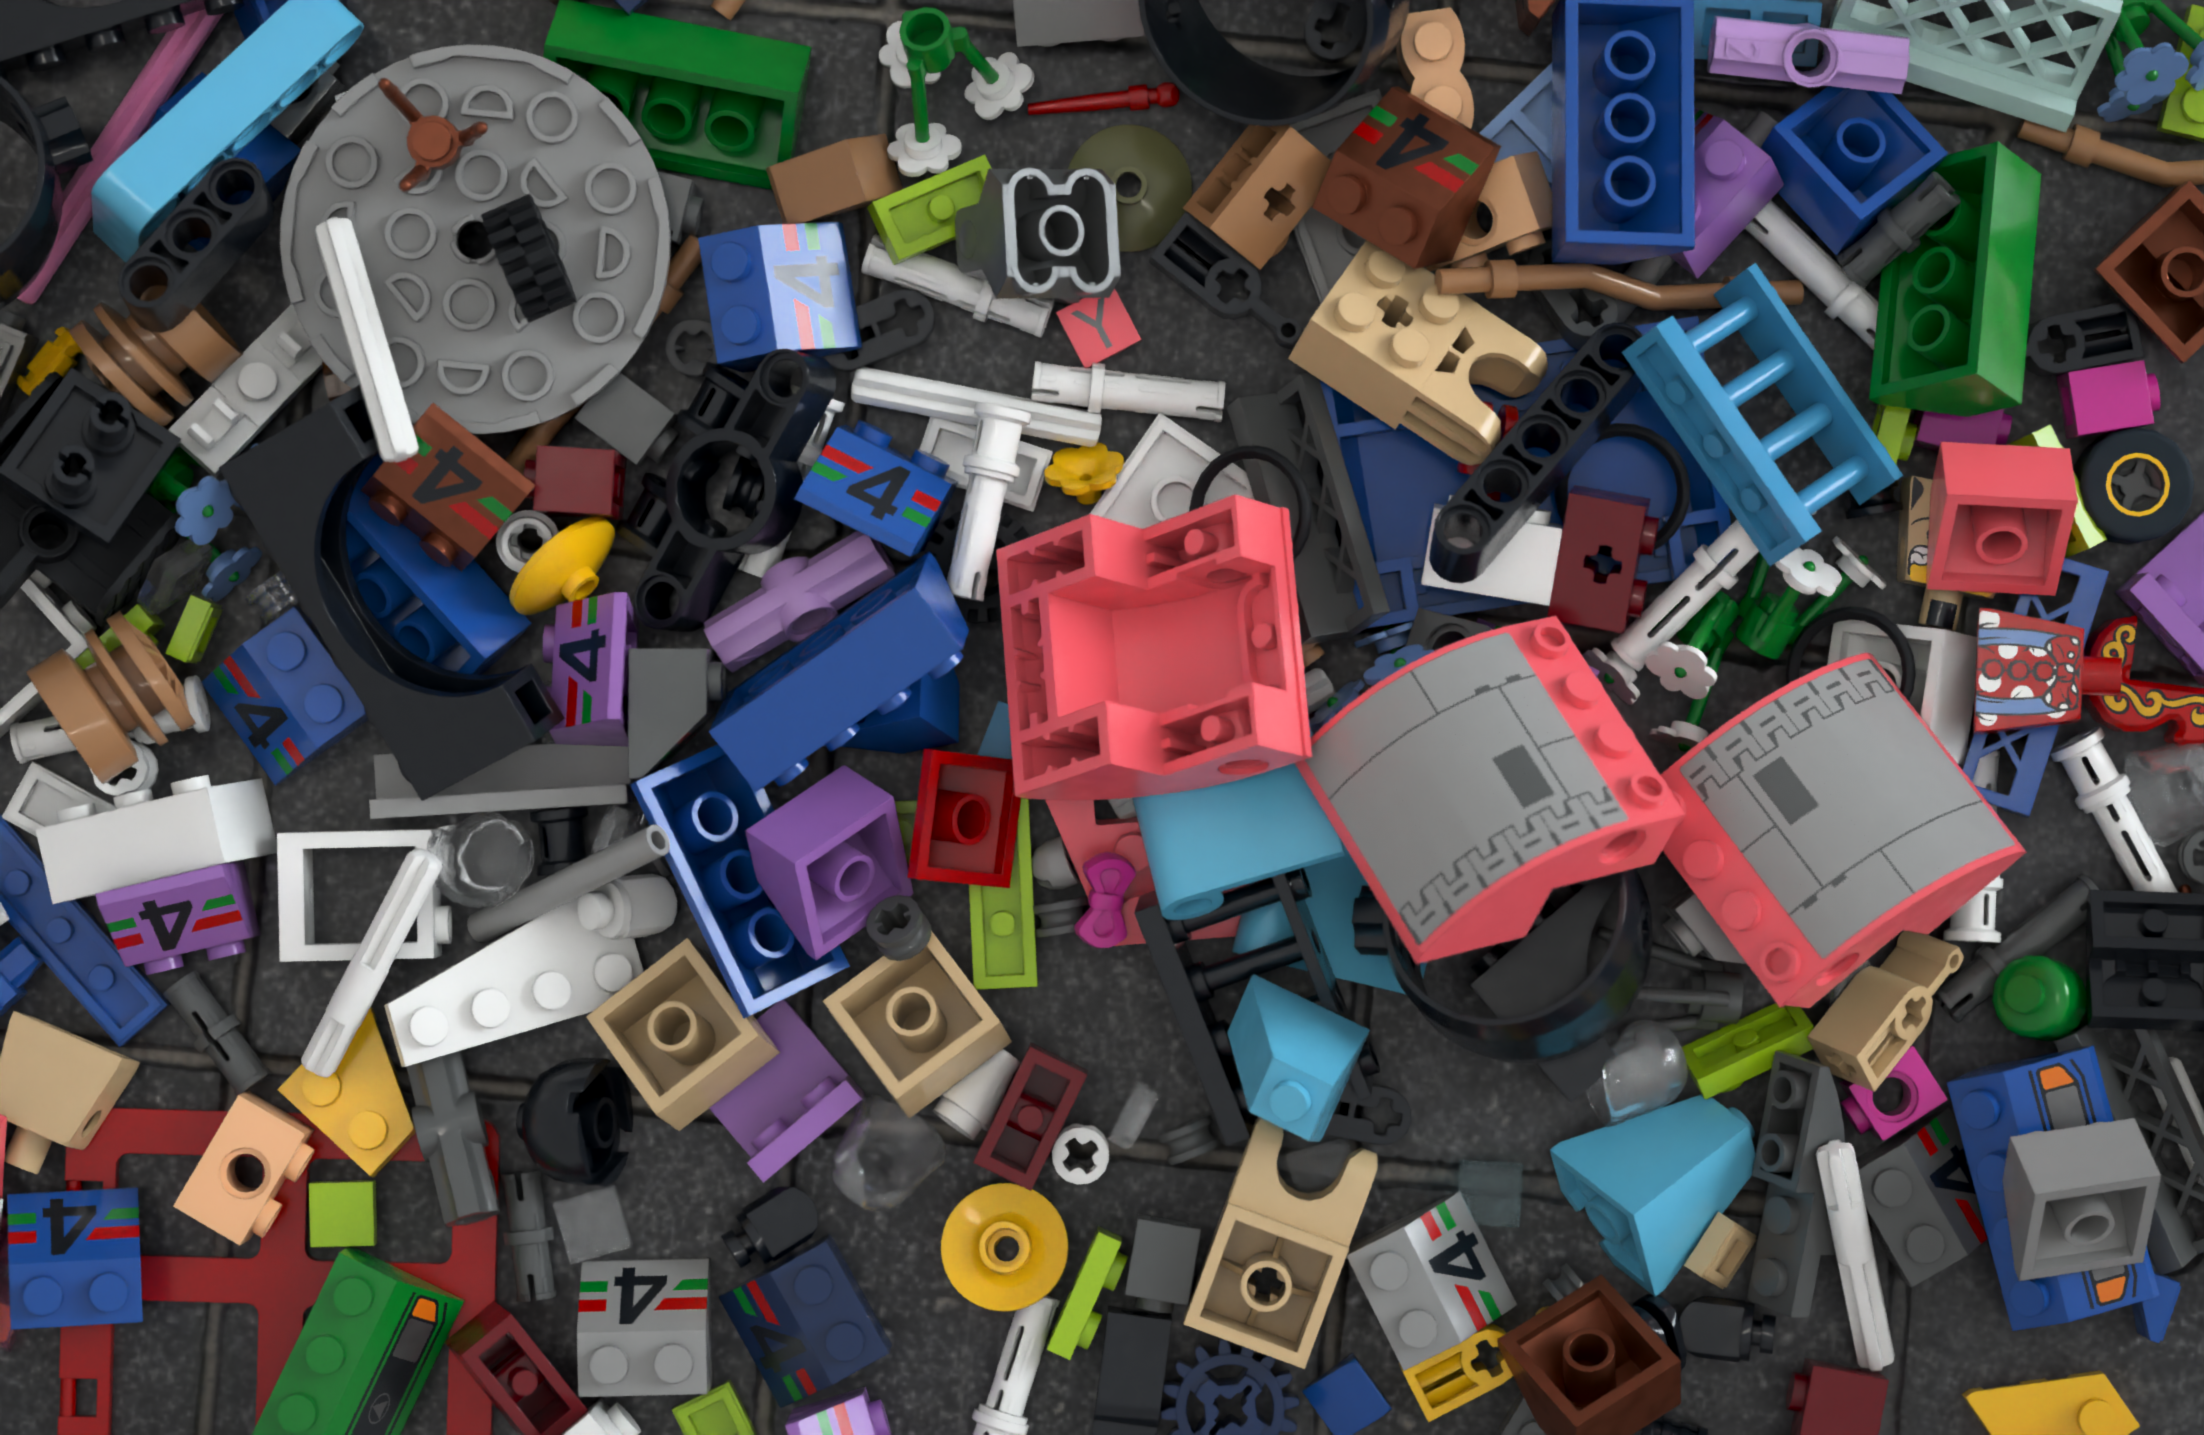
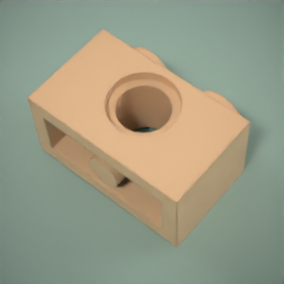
M1537 151L1513 155L1493 164L1452 261L1426 266L1428 271L1431 272L1449 267H1483L1486 260H1489L1486 253L1506 246L1509 256L1546 243L1542 232L1552 228V191ZM1481 202L1486 204L1492 213L1493 224L1489 233L1483 231L1477 221V209Z
M250 1091L238 1095L173 1207L239 1246L250 1240L253 1234L263 1238L282 1208V1204L275 1201L274 1198L285 1179L288 1178L295 1183L314 1154L315 1149L308 1146L307 1142L315 1129ZM241 1154L254 1155L262 1162L265 1169V1177L258 1188L246 1187L237 1179L235 1164Z

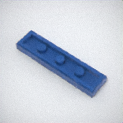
M0 814V902L10 918L8 922L119 1047L124 1046L171 1003L165 999L137 965L124 966L111 935L79 899L57 904L52 903L42 857L15 826L3 819V814Z

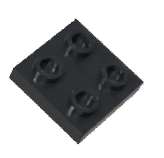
M71 367L0 467V480L108 549L179 448L181 438L133 408L123 395L107 391Z

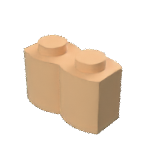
M1451 7L1408 13L1404 29L1396 44V53L1400 71L1410 86L1409 93L1467 127L1472 128L1474 101L1469 84L1460 72L1465 55V39L1457 15Z

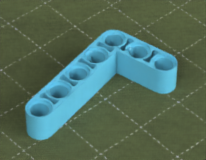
M288 0L100 176L91 191L93 232L126 263L212 167L222 160L234 158L344 55L362 33L364 24L339 0Z

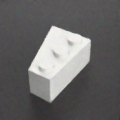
M209 775L170 783L173 795L156 800L153 798L151 789L113 797L116 809L99 814L96 812L95 803L56 811L58 824L35 829L52 903L57 904L95 896L96 893L220 864L277 853V841L262 778L211 786Z

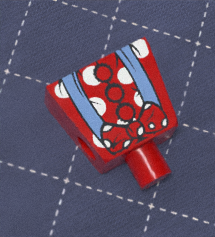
M1979 608L1973 734L1984 735L2079 722L2081 719L2082 695L2120 696L2122 658L2083 656L2084 628L1990 608Z

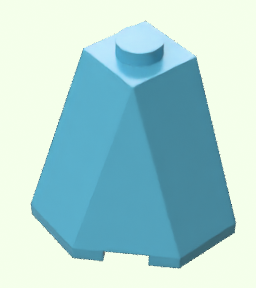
M1253 974L1227 1032L1249 1112L1308 1141L1320 1142L1370 1030Z
M1701 1094L1561 1141L1550 1149L1561 1192L1576 1212L1585 1207L1591 1223L1604 1237L1599 1242V1245L1611 1262L1656 1297L1666 1289L1688 1260L1718 1212L1724 1213L1752 1176L1756 1155L1752 1138H1754L1755 1132L1750 1121L1740 1110L1732 1106L1727 1109L1712 1097L1705 1100Z

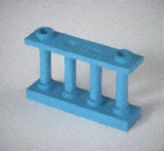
M1754 263L1713 294L1723 308L1722 310L1684 333L1672 315L1625 349L1622 354L1768 565L1772 566L1822 531L1811 516L1817 510L1847 490L1850 491L1857 503L1861 505L1902 477L1903 474L1778 296L1775 288L1769 283L1758 265ZM1738 330L1760 362L1721 386L1700 354ZM1775 383L1796 413V416L1759 440L1737 407ZM1812 436L1833 469L1798 493H1795L1774 461Z

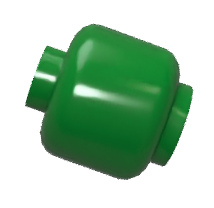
M2026 955L2011 961L2000 971L1993 985L1992 1003L1996 1016L2007 1030L2028 1039L2052 1042L2070 1034L2079 1026L2086 1012L2087 999L2083 980L2072 967L2045 956Z

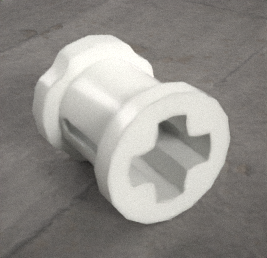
M132 741L139 760L132 765L133 768L137 769L135 777L133 779L121 778L117 783L119 775H117L110 781L102 784L90 769L96 787L104 793L114 796L150 789L156 782L159 771L157 758L153 751L143 743Z
M1073 1123L1063 1128L1052 1150L1053 1165L1057 1173L1064 1180L1076 1185L1089 1184L1097 1180L1106 1171L1109 1162V1144L1104 1133L1096 1126L1082 1125L1080 1123ZM1076 1138L1081 1144L1092 1140L1097 1145L1092 1152L1094 1162L1092 1167L1086 1169L1080 1162L1070 1167L1065 1162L1070 1152L1067 1144L1069 1140Z

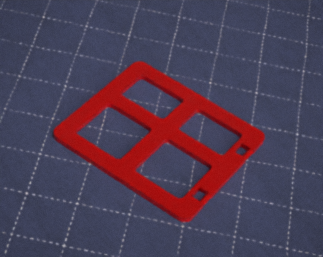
M113 1107L84 1150L66 1147V1191L82 1190V1181H103V1189L118 1188L119 1162L125 1154L203 1155L229 1110ZM302 1112L286 1113L315 1129L307 1142V1145L315 1149L299 1179L294 1183L286 1178L274 1200L282 1204V1208L266 1235L261 1238L260 1251L256 1256L223 1257L140 1254L142 1301L247 1303L257 1309L258 1350L255 1427L305 1325L306 1311L309 1307L314 1306L335 1262L333 1259H316L310 1255L307 1248L309 1173L311 1163L316 1159L352 1160ZM484 1119L489 1140V1146L485 1147L489 1168L492 1171L497 1198L499 1199L501 1138L497 1128L490 1121ZM416 1133L390 1161L425 1162ZM241 1154V1155L239 1156V1157H254V1158L258 1159L256 1156L251 1155V1154ZM262 1164V1168H263V1172H262V1182H263L264 1177H265V1169H264V1166H263V1164ZM499 1214L478 1223L466 1226H452V1252L449 1260L446 1262L384 1261L465 1300L449 1333V1338L493 1301L497 1303ZM115 1324L60 1327V1412L57 1435H112ZM449 1349L446 1435H493L494 1404ZM77 1379H97L96 1415H76Z

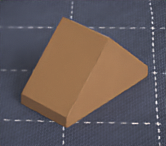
M886 134L845 139L767 167L766 171L783 224L814 222L869 206L873 201L902 190L903 187L895 162L888 157L887 148L889 143Z

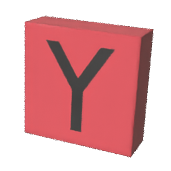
M1115 288L1109 298H1082L1078 303H1073L1056 312L1084 368H1091L1092 363H1101L1142 341Z

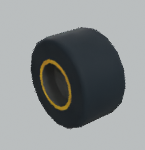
M2133 427L2103 435L2083 450L2073 467V471L2079 481V489L2085 509L2097 527L2104 532L2108 542L2131 545L2160 538L2180 524L2191 506L2194 479L2189 460L2176 442L2155 430Z

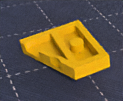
M370 1007L336 1072L328 1078H324L307 1070L301 1064L277 1090L369 1176L374 1178L416 1131L409 1106L404 1100L393 1062L387 1053L376 1023L377 1018L373 1008Z
M2101 1371L2071 1374L2066 1378L2052 1380L2042 1378L2021 1381L2020 1384L1988 1389L1981 1387L1971 1388L1961 1394L1989 1435H2128L2140 1427L2106 1375Z

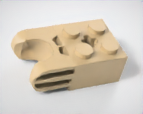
M1367 240L1314 313L1288 357L1289 360L1395 430L1399 424H1402L1453 459L1467 465L1481 464L1499 444L1501 438L1500 419L1494 411L1475 395L1470 384L1483 385L1505 396L1517 398L1533 391L1540 384L1548 370L1546 353L1532 339L1464 294H1438L1433 273L1423 267L1414 269Z
M1258 1117L1189 1299V1304L1186 1307L1183 1325L1305 1369L1377 1172V1153L1363 1148L1352 1151L1346 1157L1340 1173L1329 1186L1321 1191L1311 1193L1297 1191L1286 1184L1280 1176L1277 1167V1158L1283 1141L1284 1129ZM1263 1267H1269L1277 1270V1279L1284 1283L1280 1289L1271 1286L1269 1294H1261L1256 1291V1280L1250 1275L1255 1270L1262 1272Z

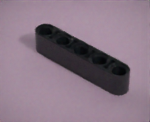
M1614 322L1598 329L1441 509L1434 524L1429 561L1433 570L1442 579L1451 583H1466L1480 576L1635 396L1640 387L1641 380L1622 354L1625 349L1643 336L1635 327L1626 323ZM1604 360H1619L1627 367L1615 368L1607 365ZM1578 403L1587 407L1590 411L1574 412L1565 405ZM1532 447L1547 450L1551 456L1536 457L1526 449ZM1502 492L1509 495L1513 501L1506 503L1492 500L1487 494ZM1463 537L1470 540L1474 546L1458 548L1452 545L1448 539Z

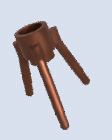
M381 78L378 81L379 89L411 125L407 135V148L416 163L414 168L399 182V188L404 192L411 190L421 181L427 180L431 170H443L453 165L459 158L462 147L473 145L475 140L482 137L488 130L487 124L482 121L458 131L445 118L439 116L424 117L388 78Z

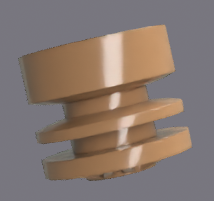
M156 285L148 288L142 294L140 300L152 301L158 299L164 294L167 286ZM101 302L93 311L110 334L104 337L85 320H81L69 331L74 341L82 349L89 368L110 392L123 395L133 408L162 427H165L174 419L175 415L159 395L160 391L164 389L185 407L194 400L191 391L179 375L186 367L212 383L243 355L237 343L201 303L174 329L160 333L150 332L141 328L131 314L125 318L112 307Z
M121 611L106 619L122 645L111 652L108 651L93 629L84 634L88 648L95 661L93 664L84 669L69 653L60 649L26 672L68 738L102 784L110 781L139 761L137 752L128 735L129 732L140 727L159 746L169 742L154 719V716L166 709L182 732L196 724L188 708L183 691L185 688L149 635L146 636L128 622Z

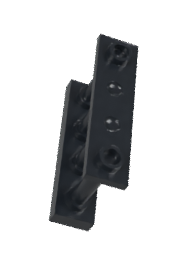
M1304 868L1269 877L1223 894L1224 903L1219 908L1199 917L1186 920L1164 918L1161 915L1156 891L1140 895L1134 912L1226 1146L1251 1138L1255 1117L1254 1114L1249 1112L1241 1080L1231 1059L1234 1055L1227 1034L1231 1024H1228L1225 1019L1217 1022L1208 999L1215 997L1214 990L1249 979L1253 974L1258 976L1304 960L1317 994L1305 999L1351 1020L1305 902V899L1312 897V891ZM1279 901L1282 902L1294 936L1205 966L1202 961L1193 963L1185 942L1192 938L1191 932ZM1368 1036L1350 1075L1359 1101L1371 1097L1374 1082L1373 1075L1380 1073L1378 1058Z

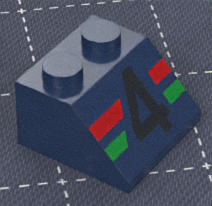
M831 1234L718 1297L780 1408L834 1385L889 1354L892 1347L891 1341Z

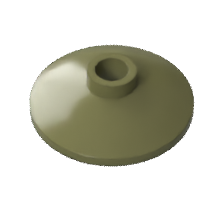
M1118 125L1106 128L1086 140L1070 162L1068 169H1102L1115 185L1118 179L1126 174L1134 175L1139 179L1141 189L1134 197H1124L1116 189L1120 252L1143 251L1159 245L1183 214L1187 212L1183 207L1192 195L1191 174L1187 162L1171 140L1151 128L1140 125Z

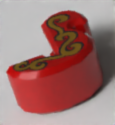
M2137 616L2106 620L2092 632L2086 641L2083 656L2122 658L2120 696L2082 695V703L2093 720L2115 732H2146L2167 722L2169 729L2164 734L2165 742L2171 746H2203L2204 688L2129 679L2133 663Z

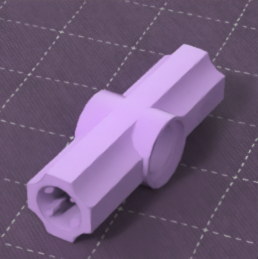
M1714 16L1707 51V72L1795 82L1805 87H1820L1823 85L1902 94L1908 73L1910 39L1901 36L1821 28L1811 23H1798L1794 25ZM1815 38L1820 40L1824 49V55L1820 64L1810 71L1796 70L1792 63L1794 48L1805 39Z
M856 531L811 559L796 556L775 564L763 575L760 583L762 588L704 622L705 629L703 630L724 666L733 673L787 640L793 642L802 641L838 615L837 610L895 576V568L879 541Z

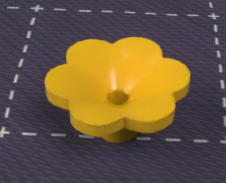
M1099 442L1093 447L1063 448L1053 454V464L1044 470L1045 481L1051 486L1061 487L1066 495L1076 496L1077 501L1081 504H1094L1102 497L1101 490H1106L1116 484V474L1121 472L1125 463L1124 457L1119 452L1108 451L1106 445Z

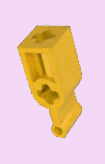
M1550 1306L1540 1308L1535 1315H1537L1538 1313L1542 1312ZM1490 1323L1462 1343L1403 1371L1400 1363H1398L1428 1422L1499 1387L1513 1376L1501 1351L1496 1353L1498 1365L1492 1369H1487L1482 1362L1471 1364V1361L1479 1355L1476 1345L1481 1341L1487 1340L1493 1348L1498 1347V1338L1506 1334L1504 1329Z

